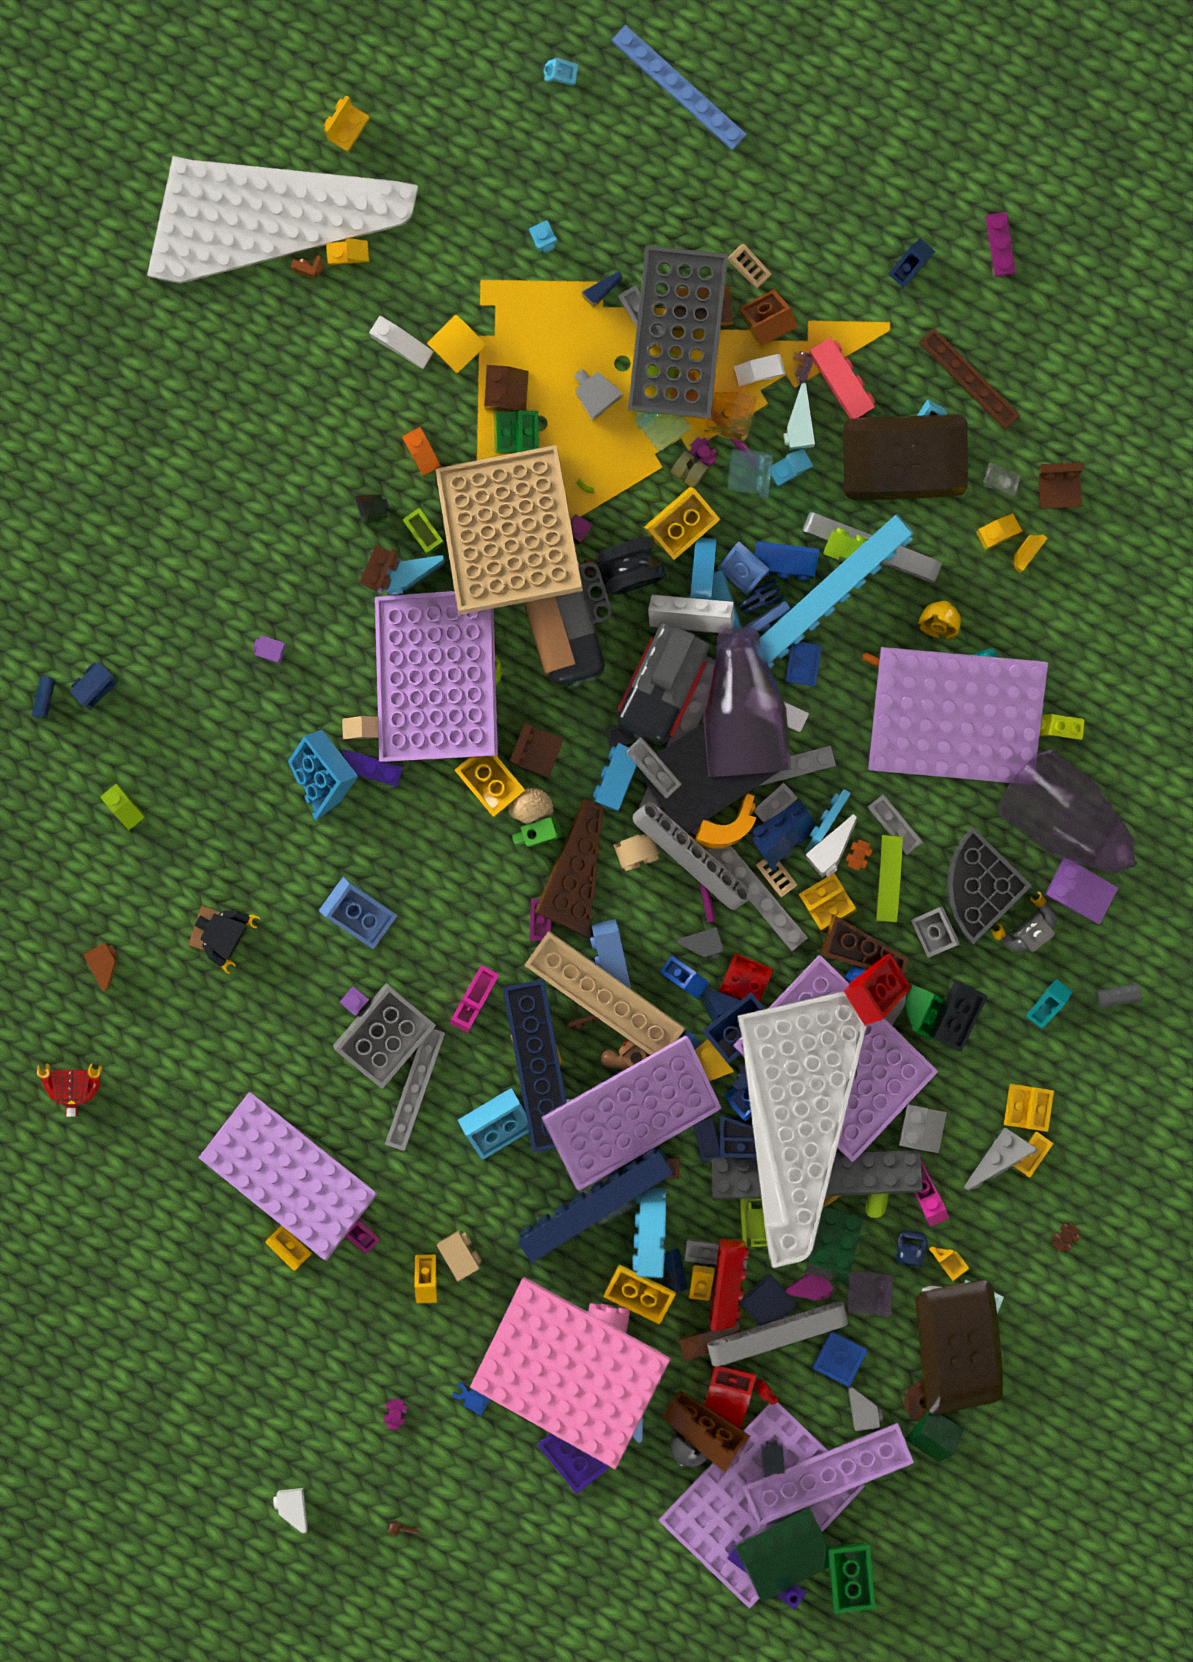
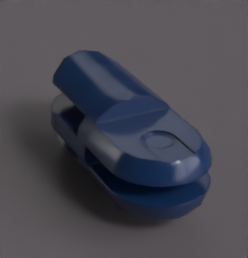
M775 579L753 590L754 595L739 603L740 608L755 599L757 600L756 603L744 609L742 613L747 614L760 606L765 608L784 597L783 593L766 602L764 600L780 590L779 586L761 595V591L776 583Z

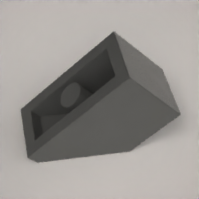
M717 927L677 939V944L702 957L708 956L709 960L720 957V952L724 951Z

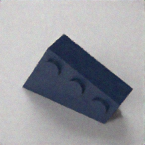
M800 800L749 831L748 835L759 854L773 872L777 868L776 864L783 857L787 858L790 855L789 851L796 844L800 845L811 834L816 824Z
M721 1115L720 1157L757 1158L753 1125Z

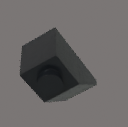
M766 1440L765 1444H761L762 1470L764 1475L785 1474L782 1443H778V1440Z

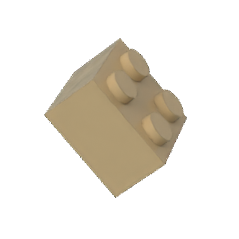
M460 1230L437 1244L457 1281L478 1270L482 1261L476 1250L472 1251L469 1245L472 1242L467 1233H462Z

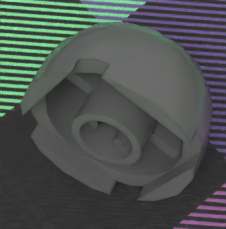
M675 1430L670 1440V1453L675 1462L681 1467H697L703 1464L707 1457Z

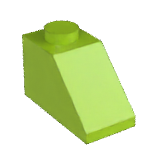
M115 784L100 796L112 813L128 830L145 818L118 784Z

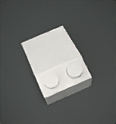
M854 814L806 854V860L822 878L824 876L830 877L838 870L837 865L856 824V816Z

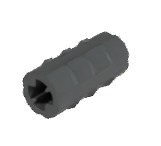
M1139 984L1096 991L1100 1009L1142 1001Z

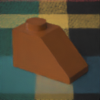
M103 943L83 954L102 991H107L110 989L118 962L116 956H118V953L113 945L109 946L108 943Z

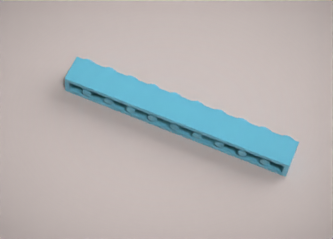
M898 514L891 518L742 654L743 657L758 673L762 670L766 673L775 665L772 662L778 656L780 659L783 658L790 651L788 647L793 642L797 645L805 638L804 632L808 629L810 631L814 630L820 624L818 620L823 615L828 617L835 611L834 605L836 603L846 601L851 596L849 592L854 587L859 589L866 582L864 578L868 574L874 575L882 568L880 564L885 559L890 561L897 554L895 550L900 545L903 547L908 545L913 540L911 537L914 534L912 529Z

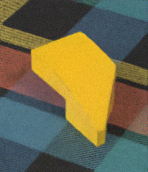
M936 1247L929 1248L952 1281H955L970 1270L958 1252Z

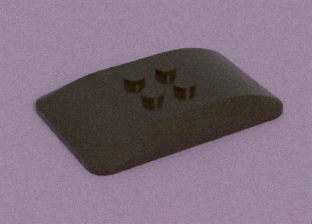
M960 414L870 417L847 420L843 426L845 495L851 500H891L951 497L964 494L968 487L967 420Z
M978 1280L920 1292L916 1298V1314L926 1409L932 1414H942L999 1401L1003 1395V1372L999 1325L992 1284L986 1280Z

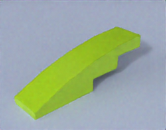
M882 835L876 922L897 923L903 837Z

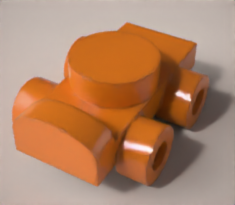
M860 839L857 843L853 841L850 849L854 851L852 854L848 853L846 857L849 867L858 871L860 867H866L868 861L864 860L865 855L870 857L873 850L869 848V843Z

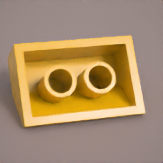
M689 487L643 528L650 536H654L656 543L675 560L713 527L720 518L695 488Z
M619 1265L603 1297L660 1324L676 1292L644 1276H637L636 1272Z

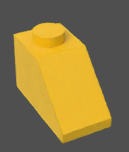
M1012 513L978 529L976 533L986 551L1021 533L1022 529Z
M436 1254L415 1255L416 1303H437Z

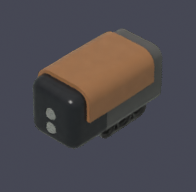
M590 562L578 565L583 591L523 602L545 677H550L552 685L556 688L577 686L582 682L594 681L603 674L605 669V661L594 626L607 622L612 612L600 570L595 563ZM587 568H593L596 571V575L593 578L585 576L584 571ZM593 588H599L602 591V595L594 598L591 596L590 591ZM603 607L607 609L608 615L604 618L597 616L596 610Z

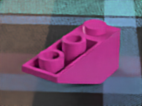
M921 1160L922 1193H914L929 1226L932 1227L949 1219Z

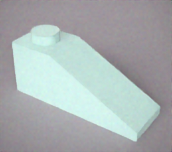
M806 383L801 384L786 430L787 433H783L785 446L789 445V451L811 448L815 445Z

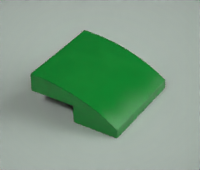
M538 411L494 412L495 453L513 454L538 449Z

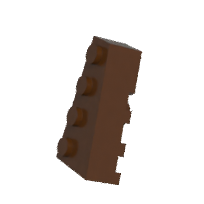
M832 914L821 950L823 956L868 969L885 955L891 953L902 973L905 974L909 959Z
M681 1390L672 1399L663 1416V1419L724 1473L728 1471L741 1455L750 1438L749 1434Z

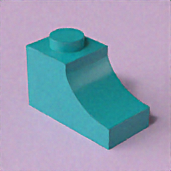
M1056 979L1029 1010L1026 1017L1042 1029L1066 1004L1072 991Z

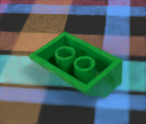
M859 1542L843 1544L829 1549L834 1614L876 1609L870 1545Z

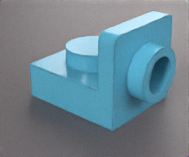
M559 58L548 61L544 68L545 81L550 82L554 80L567 85H574L578 64Z
M548 221L529 228V232L539 252H549L558 244Z

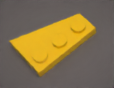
M708 1039L695 1049L709 1081L734 1072Z

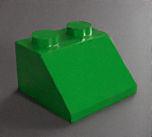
M915 985L907 992L905 1007L913 1031L931 1040L930 1032L945 1000Z

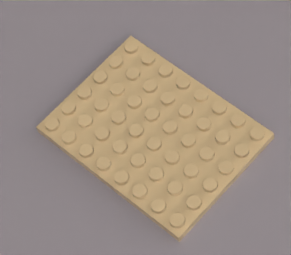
M557 445L435 469L459 615L583 591Z

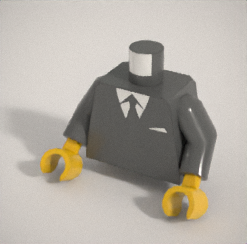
M1037 892L1040 895L1039 899L1034 900L1030 897L1033 904L1040 909L1010 933L1006 934L1000 923L996 924L999 929L998 931L991 929L996 940L1002 939V942L1015 953L1023 951L1032 953L1055 935L1053 928L1056 925L1057 917L1049 905L1046 904V899L1040 892Z

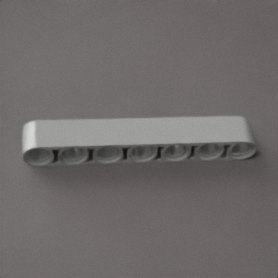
M809 512L802 530L804 534L826 543L832 529L837 530L838 527L848 530L849 535L854 537L857 534L868 539L873 536ZM902 546L895 550L897 554L890 561L885 559L881 563L931 583H935L942 566L940 561Z
M648 802L633 813L634 823L728 908L735 910L750 900V890L655 804Z
M834 1302L713 1340L707 1344L712 1365H725L848 1325L844 1303Z

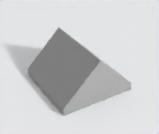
M943 906L911 920L928 958L960 944Z

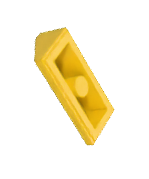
M282 1225L265 1241L293 1271L312 1254Z

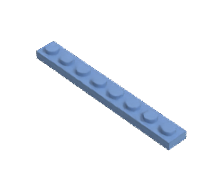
M626 25L612 39L614 45L732 151L746 137V133Z

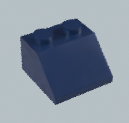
M100 662L91 664L86 670L87 674L82 679L78 678L71 685L72 689L70 692L89 710L119 682Z

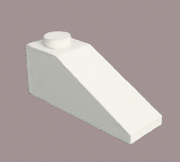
M379 316L369 332L372 339L424 369L434 353L433 350L382 316Z

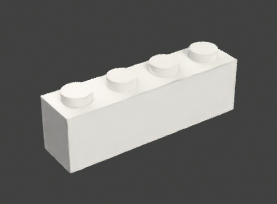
M652 595L648 609L650 627H659L660 623H664L682 630L731 634L735 619L734 602Z

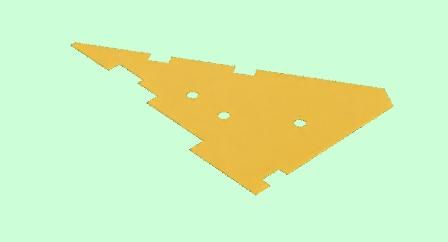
M480 280V306H495V336H479L486 346L479 352L477 460L508 455L495 453L494 412L496 411L485 410L484 407L487 365L509 366L529 371L526 411H538V415L545 417L547 420L546 429L539 431V448L557 445L570 521L575 514L580 517L663 468L655 454L679 439H682L689 451L692 449L690 444L698 437L701 440L703 438L709 440L722 432L711 418L675 417L674 415L628 411L637 328L625 308L603 307V299L595 307H592L582 297L584 290L598 282ZM654 308V312L657 315H662L666 311L665 308ZM808 321V341H772L763 346L757 342L750 330H720L712 408L731 427L768 404L761 393L762 389L786 375L793 387L796 388L819 374L820 371L808 354L814 347L831 337L833 341L836 340L842 348L841 354L845 358L890 331V322ZM700 329L693 332V337L696 340H701L705 336V333ZM674 330L672 334L674 337L680 338L684 335V330ZM655 346L649 349V352L653 356H658L661 353V348ZM675 347L670 350V353H676L675 358H679L682 355V351L679 348ZM693 350L690 354L693 360H700L703 356L700 350ZM775 354L781 355L785 374L770 380H759L744 387H739L734 369L735 366L754 359ZM626 356L629 358L631 365L627 371L621 372L615 368L614 362L617 357ZM676 368L674 379L680 375L679 370ZM582 369L590 377L599 372L623 393L621 399L594 421H591L575 393L580 384L574 376ZM690 371V373L694 372L696 380L700 378L698 371ZM653 386L645 389V394L648 397H653L657 393L656 388ZM673 388L665 392L666 397L669 399ZM578 479L586 486L593 487L594 493H589V491L587 493L584 489L582 490L576 484Z

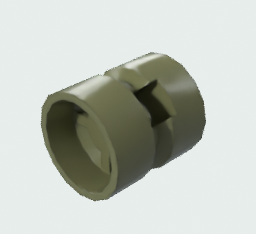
M684 451L670 473L678 479L684 478V483L692 488H696L709 467L701 461L696 462L694 456Z

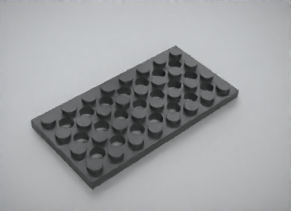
M655 246L645 247L628 411L703 419L711 418L728 254ZM661 264H667L670 267V271L667 274H661L658 271V267ZM680 267H689L691 273L688 276H681L679 274ZM708 268L711 271V276L706 279L702 278L699 274L700 270ZM664 284L667 286L668 291L666 294L660 295L656 292V287ZM681 286L686 287L689 291L685 297H680L676 292ZM702 288L708 290L709 296L706 299L699 298L697 295L698 290ZM656 305H663L666 309L665 313L662 315L655 314L654 307ZM677 307H683L686 310V315L677 317L674 310ZM698 309H704L707 316L704 319H698L695 316V312ZM660 325L664 331L661 335L657 336L652 333V327ZM676 327L684 330V335L680 338H676L672 334V330ZM697 329L705 333L704 338L701 340H696L693 337V332ZM651 346H659L661 353L658 356L651 355L649 352ZM672 348H679L682 351V355L679 358H673L670 355ZM693 350H700L703 356L700 360H693L690 354ZM650 366H656L659 369V373L656 376H650L647 373V369ZM671 368H676L680 372V375L675 379L670 378L667 374ZM692 370L700 373V378L696 381H692L688 377L689 372ZM649 386H653L657 390L656 395L653 397H648L645 394V389ZM670 388L677 391V397L674 399H669L665 395V392ZM687 392H697V400L689 401L686 398Z

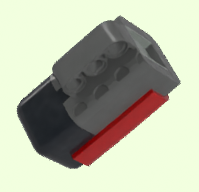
M660 623L654 638L651 637L617 710L619 713L617 719L620 730L635 737L636 740L643 738L646 743L656 747L665 745L669 737L673 738L707 665V662L704 661L709 652L710 645L678 627L674 628Z

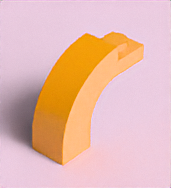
M747 793L743 797L736 820L731 824L717 825L703 820L699 825L695 841L702 847L710 849L726 848L740 841L755 823L756 818L750 816L755 809L756 804L753 803L755 796Z

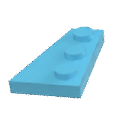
M843 789L840 795L837 793L834 795L830 802L833 806L830 811L827 809L824 811L819 819L822 821L819 827L815 826L811 832L810 837L812 839L804 850L808 853L822 841L851 794L850 792Z

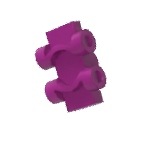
M698 437L690 444L692 449L689 452L694 457L696 455L700 457L697 462L701 461L709 467L718 459L715 456L717 451L713 447L709 449L708 445L710 443L706 438L701 440Z
M392 1398L391 1402L386 1403L385 1410L389 1411V1415L385 1414L383 1423H387V1428L399 1430L400 1425L404 1426L405 1417H401L402 1413L407 1412V1405H403L404 1400Z

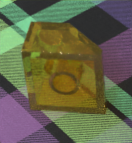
M713 392L711 418L706 419L704 432L744 442L749 435L757 397L741 392Z

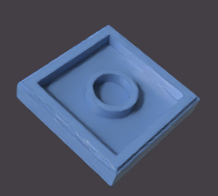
M740 542L733 547L717 567L719 571L724 570L726 577L747 596L770 570Z

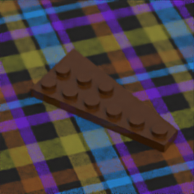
M583 799L535 913L579 935L590 938L591 931H589L593 914L591 912L592 900L595 895L597 876L596 861L597 854H599L598 842L602 828L604 808L587 799Z

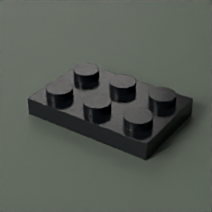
M955 979L929 1036L962 1052L988 996Z

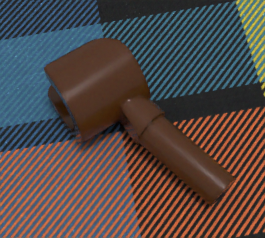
M392 1521L387 1529L394 1536H397L399 1531L418 1534V1529L402 1526L397 1521Z

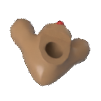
M629 1040L623 1043L619 1050V1056L615 1051L608 1049L602 1052L600 1059L607 1068L626 1070L651 1055Z

